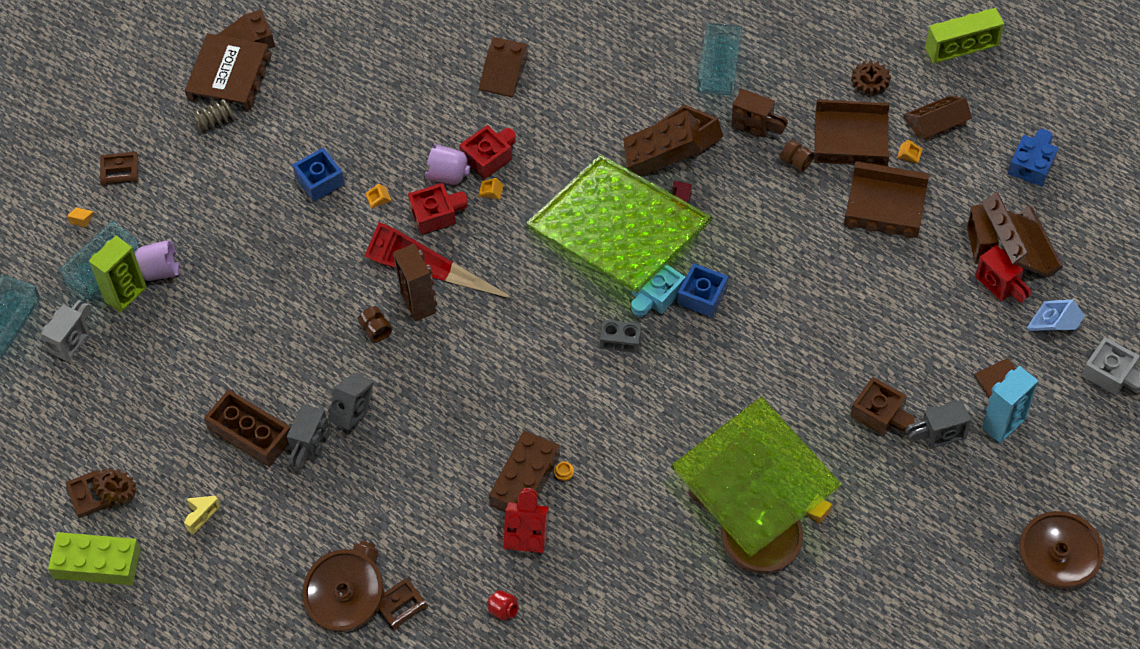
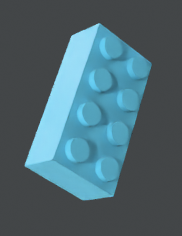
M1021 366L1016 370H1010L1003 382H997L991 390L992 395L988 400L990 403L986 408L987 414L983 419L982 429L1000 444L1027 419L1038 384V380Z

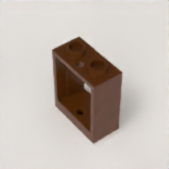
M982 204L971 206L966 226L975 264L979 263L980 256L999 244L997 232Z

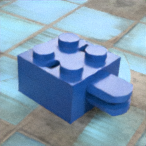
M1039 129L1034 138L1023 135L1011 160L1008 174L1043 187L1059 148L1051 145L1052 133L1046 129Z

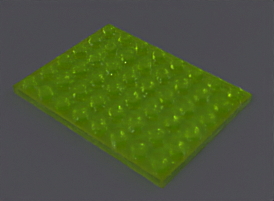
M600 154L538 211L526 225L528 229L638 293L712 219L705 212Z

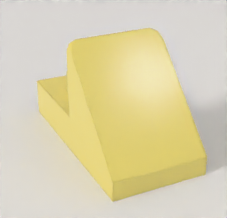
M216 496L187 499L189 507L194 510L184 521L187 531L194 534L221 507Z

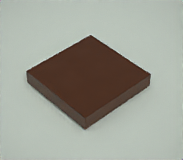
M1006 358L975 373L974 378L988 398H990L993 386L997 382H1003L1007 373L1010 370H1016L1009 358Z

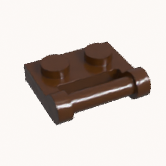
M137 152L100 155V182L102 186L117 182H139ZM131 171V174L107 176V173Z
M99 470L65 482L79 518L113 506V503L108 504L106 499L101 501L102 496H99L100 500L97 502L93 499L88 483L93 482L94 476H96Z
M406 577L384 593L379 612L395 631L400 627L401 623L420 610L424 611L428 608V605ZM413 599L417 602L396 618L392 616L393 613Z

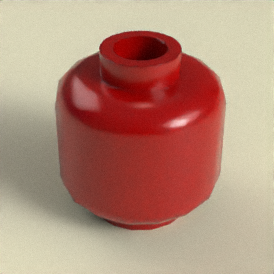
M502 590L490 595L487 601L489 613L501 620H509L515 617L519 609L517 598Z

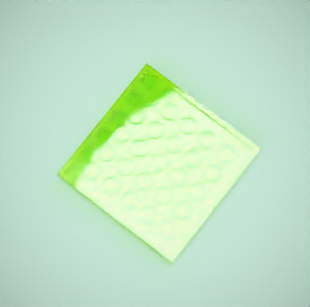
M762 396L671 465L674 472L750 557H753L842 485Z

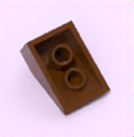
M262 9L243 15L217 34L267 44L269 49L275 47L272 32Z
M493 37L487 52L479 90L513 98L528 58L527 44Z
M685 104L657 122L660 123L688 111L698 121L702 150L715 144L723 137L718 118Z

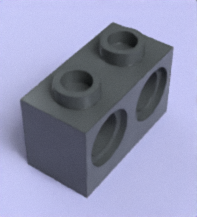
M613 319L603 320L600 349L638 353L641 324L619 322Z

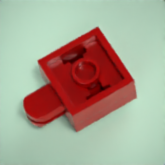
M486 125L459 145L460 151L466 155L467 164L483 179H486L512 160L511 146L516 143V134L513 129L508 127L497 134Z
M443 183L408 193L409 206L421 235L456 224L455 212L466 209L468 206L467 195L464 192L460 191L448 195Z
M995 245L980 256L975 277L1001 302L1012 295L1021 303L1032 295L1031 289L1021 280L1024 269L1012 264L1004 249Z
M525 488L521 490L518 495V502L508 503L505 510L503 549L544 553L547 543L549 506L537 505L538 495L534 489Z

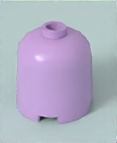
M434 143V148L431 149L427 165H430L429 172H425V179L457 185L463 180L464 176L468 177L470 166L467 165L466 155L461 151Z
M165 240L142 246L136 250L135 256L144 280L153 281L179 275V263L174 261L173 254L177 253L172 241Z

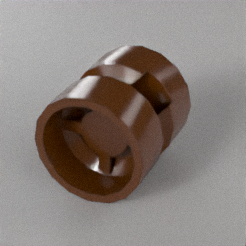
M791 139L782 149L780 159L789 165H794L793 167L802 173L812 163L815 153L806 147L802 148L799 142Z
M376 306L365 309L358 317L359 324L374 343L386 339L392 333V326Z

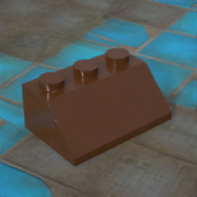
M952 95L903 114L915 134L924 139L933 138L938 132L950 131V127L955 125L962 126L967 123V120L972 119L967 98Z

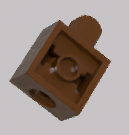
M742 88L733 103L731 126L738 130L750 132L754 136L765 138L769 130L782 134L788 124V120L785 117L774 114L775 100Z
M875 377L871 378L853 403L850 417L884 436L891 426L906 433L905 429L910 424H914L915 421L913 415L903 410L907 395Z

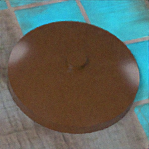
M751 495L740 499L727 511L721 527V539L726 553L738 566L753 573L770 574L783 570L795 560L802 546L803 529L798 515L784 501L769 495Z
M1052 511L1035 517L1027 524L1020 539L1019 554L1025 569L1040 583L1056 589H1074L1088 583L1097 574L1103 560V544L1095 528L1085 519L1069 512Z
M350 549L336 550L322 556L312 565L303 584V602L308 614L320 626L335 632L352 631L368 623L379 610L384 596V581L377 565L363 553Z

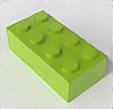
M993 8L968 14L960 18H953L942 23H935L929 26L925 48L934 64L1000 45L1004 22L997 9Z
M118 236L107 241L105 246L89 260L104 301L120 313L147 288L133 248Z
M57 532L48 570L53 579L133 586L141 548L137 539Z

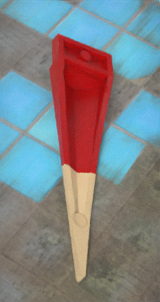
M380 222L377 224L364 257L378 263L396 268L393 252L415 244L417 250L421 249L425 257L424 263L430 265L433 272L432 278L509 297L508 294L399 230Z

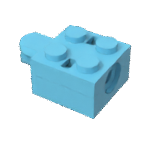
M655 257L632 282V295L636 297L631 302L633 314L643 317L651 308L663 314L678 298V291L686 277Z

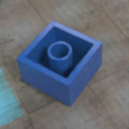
M324 147L292 164L295 178L313 202L345 185L343 172Z
M693 263L678 291V305L713 318L728 289V276Z

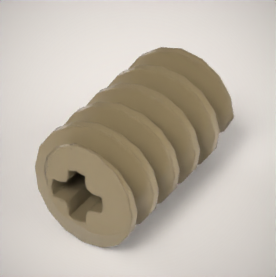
M221 100V106L217 102L214 103V108L208 105V111L201 108V114L197 110L194 111V119L200 133H202L201 127H204L207 131L209 124L213 128H215V122L222 125L221 119L228 123L229 116L235 120L229 104L224 100Z

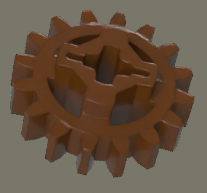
M872 60L869 61V64L863 61L862 66L857 64L851 76L852 86L857 87L856 91L862 90L863 95L869 93L870 96L873 93L879 95L880 91L885 92L886 88H889L891 79L889 69L885 70V65L879 66L878 61L873 64Z
M110 468L109 471L102 469V472L98 471L96 476H94L92 490L96 491L95 496H102L101 501L108 500V504L115 502L116 505H119L120 502L126 504L127 500H132L136 492V483L132 482L133 477H127V472L120 473V469L114 471L113 468Z

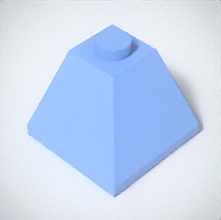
M1073 299L1044 301L1026 329L1028 331L1076 330L1085 315Z

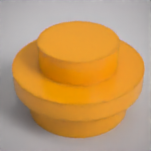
M565 461L558 463L554 468L555 477L561 481L570 480L574 475L573 466Z

